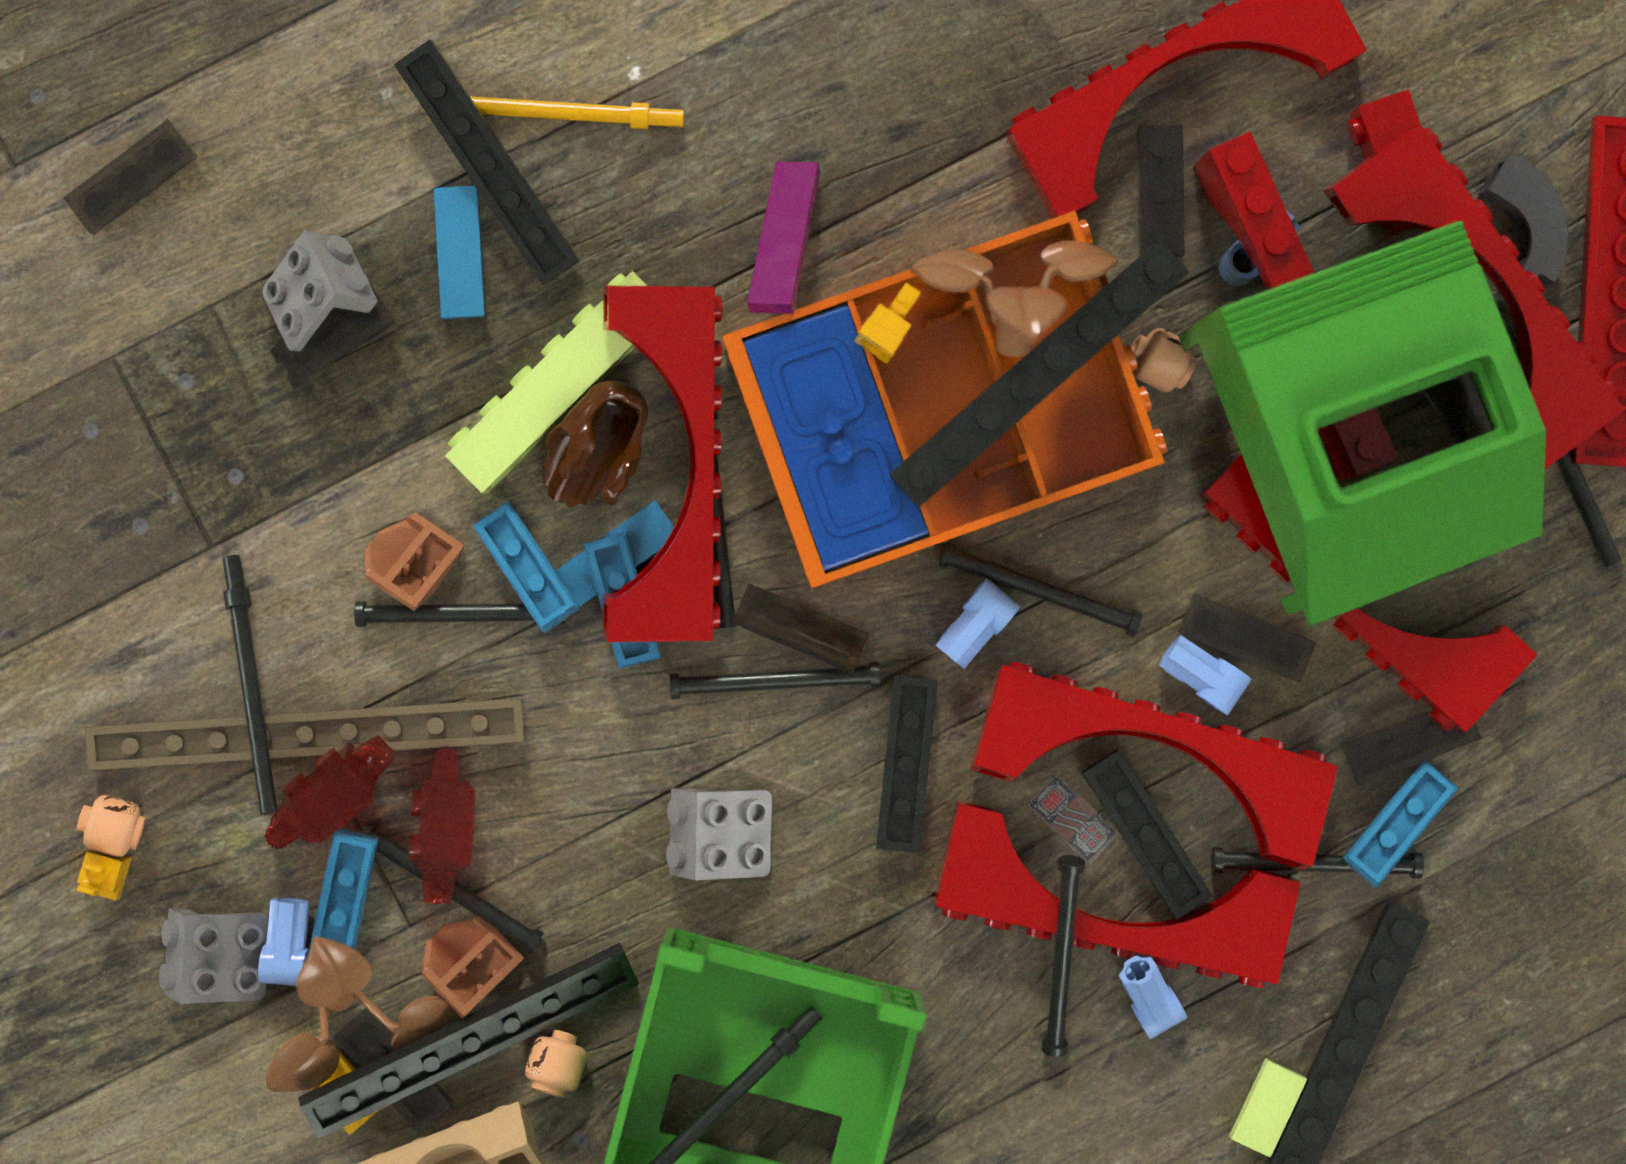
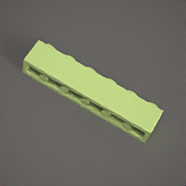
M633 271L626 277L622 273L618 274L608 284L609 286H647ZM603 300L595 308L591 304L584 307L572 320L576 327L565 338L560 334L555 336L542 349L541 353L545 357L533 369L527 365L513 377L510 384L514 388L502 400L498 396L492 398L479 412L482 419L471 430L467 426L463 427L448 442L452 449L445 457L482 494L487 495L566 417L569 411L591 387L598 382H602L636 348L617 332L603 330Z

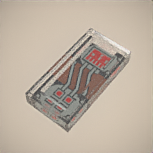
M1056 773L1026 803L1037 816L1089 865L1119 835L1102 816Z

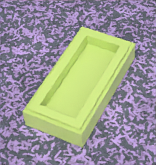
M1265 1058L1229 1137L1271 1158L1307 1078Z

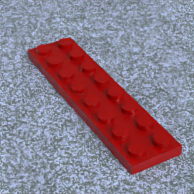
M1596 116L1592 118L1578 333V342L1584 343L1594 355L1596 362L1593 366L1602 378L1607 377L1619 390L1621 398L1618 401L1625 411L1572 450L1573 464L1626 468V117Z

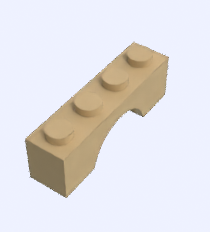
M518 1101L510 1105L499 1106L492 1112L474 1119L458 1122L452 1127L435 1134L416 1138L411 1143L388 1152L377 1153L371 1158L356 1164L542 1163L533 1123Z

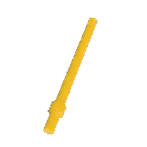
M470 96L482 115L630 124L631 129L645 130L649 129V125L684 126V110L650 108V103L632 102L631 106Z

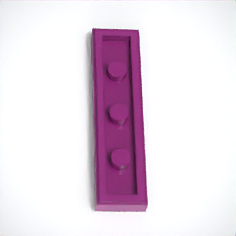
M818 162L775 163L747 301L750 313H794L821 173Z

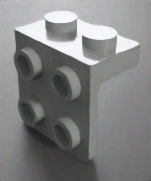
M306 230L302 232L263 287V297L287 348L298 352L303 349L333 307L369 313L378 302L347 238Z
M671 788V800L667 808V815L670 821V844L666 851L669 875L691 880L765 877L769 874L772 796L769 791H704L692 788Z
M169 908L168 920H165L162 925V942L166 947V962L161 965L159 972V983L161 989L164 990V995L180 1004L261 1000L266 993V984L259 983L258 967L262 947L267 942L268 916L262 913L198 914L187 908Z

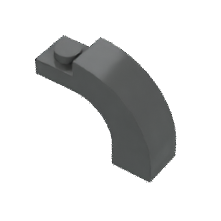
M1511 152L1499 159L1479 191L1478 196L1502 210L1512 220L1519 237L1518 262L1526 272L1528 270L1532 271L1542 282L1543 286L1556 281L1565 261L1568 245L1566 214L1562 202L1549 180L1536 167ZM1498 292L1494 298L1498 310L1504 314L1509 313L1505 300L1502 299Z

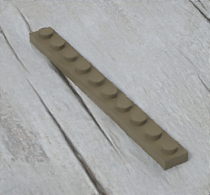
M523 698L264 715L270 759L526 741ZM246 716L85 727L88 771L252 760Z

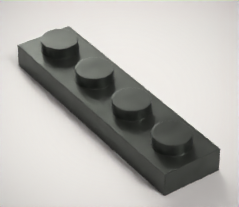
M902 675L893 676L876 849L920 853L937 679Z
M1119 749L1114 750L1081 772L1176 920L1213 897Z

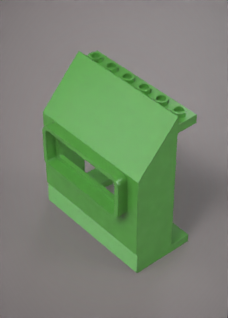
M1461 221L1220 307L1178 335L1184 351L1200 346L1296 592L1281 598L1287 614L1302 610L1309 627L1530 541L1543 534L1546 429L1482 268L1477 263L1474 249L1470 246L1471 240L1467 238V231L1464 230V223ZM1465 373H1470L1492 432L1342 489L1338 487L1318 437L1317 429Z
M667 926L660 945L653 979L604 1164H648L677 1136L663 1132L660 1129L674 1075L679 1074L728 1087L772 1044L770 1039L782 1027L787 1029L810 1006L814 1007L823 1019L798 1042L801 1045L799 1049L789 1058L784 1056L748 1093L840 1116L842 1121L830 1164H883L918 1031H923L927 1016L921 993ZM697 1141L674 1164L786 1163Z

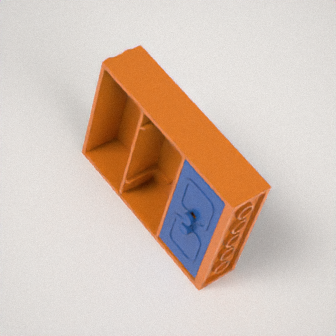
M1072 211L965 249V251L982 255L992 262L993 272L986 277L991 279L994 289L1000 287H1024L1027 289L1039 287L1046 269L1049 268L1041 262V252L1044 248L1056 242L1069 240L1093 244V238L1087 221L1085 219L1079 221L1076 211ZM911 269L796 309L793 314H782L722 336L811 589L1165 463L1162 454L1167 453V446L1159 428L1153 429L1147 413L1153 410L1146 388L1144 386L1138 388L1132 371L1137 370L1138 366L1131 346L1129 344L1123 346L1118 334L929 500L917 508L889 474L1024 357L1005 356L996 350L997 323L991 322V310L987 305V294L982 286L978 285L976 288L964 292L943 291L928 285L916 273H911ZM1106 273L1086 281H1069L1059 274L1051 279L1048 289L1058 293L1065 299L1066 310L1057 321L1042 331L1032 343V350L1108 284ZM907 282L921 293L903 319L911 324L899 347L886 364L855 343L854 340L879 303L889 309Z

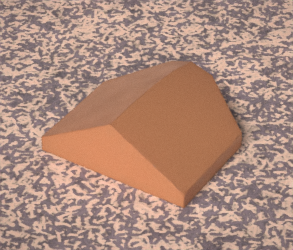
M414 513L408 516L406 520L381 530L365 549V579L415 611L436 592L465 545L418 513Z
M476 917L471 920L444 925L426 942L421 976L463 1018L524 957L497 928L480 917Z

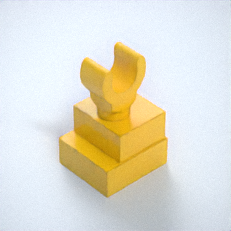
M906 282L889 309L879 303L871 317H868L858 332L854 342L887 364L911 324L903 319L921 292Z
M92 850L86 851L77 883H80L77 887V892L94 897L98 895L115 901L120 899L132 857L127 855L114 857Z

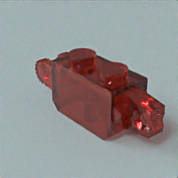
M377 735L356 748L351 743H348L338 752L334 748L327 751L314 765L316 769L306 777L302 774L297 775L283 788L282 792L285 796L278 809V813L272 816L270 826L266 829L265 841L272 848L275 847L276 849H282L284 846L287 847L288 843L291 844L301 835L307 842L321 843L372 804L374 794L379 786L380 774L393 762L396 755L394 750L387 745L383 738Z
M447 746L446 748L441 747L440 750L437 749V752L434 753L431 761L430 780H422L421 790H412L411 816H419L418 834H410L408 860H416V870L421 872L423 903L450 904L457 872H461L472 862L475 790L468 782L458 781V754H456V750H452V747L448 748Z

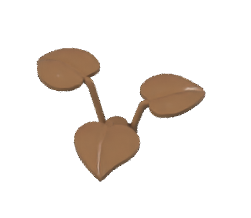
M1069 240L1053 243L1041 252V262L1049 268L1046 269L1040 286L1027 289L1024 287H1000L994 289L991 279L986 277L993 272L992 262L982 255L965 250H947L931 254L915 263L911 268V273H916L928 285L948 292H964L972 290L978 285L982 286L987 294V305L991 310V322L997 323L996 350L1005 356L1020 357L1031 352L1032 343L1045 328L1057 321L1066 310L1065 299L1058 293L1048 289L1051 279L1059 274L1069 281L1091 280L1114 268L1118 263V257L1086 242Z
M314 937L309 955L299 972L296 981V991L301 1001L318 1008L320 1035L316 1038L312 1034L301 1033L284 1043L271 1061L266 1075V1085L268 1090L274 1092H295L314 1088L328 1080L335 1072L340 1059L337 1048L332 1044L326 1043L329 1039L328 1010L343 1011L351 1006L354 998H357L390 1031H396L391 1039V1046L394 1051L462 1018L442 997L425 996L408 1004L400 1013L399 1022L392 1021L361 991L369 983L371 977V966L368 960L357 950L343 943Z

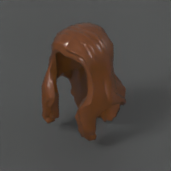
M607 380L598 382L574 405L564 420L549 432L545 439L547 457L542 464V468L544 469L543 482L548 488V495L552 500L566 503L569 508H572L577 504L586 505L589 501L595 500L602 491L601 497L608 505H615L617 503V497L625 491L629 478L635 474L641 458V435L648 418V406L645 397L637 389L628 386L622 381Z

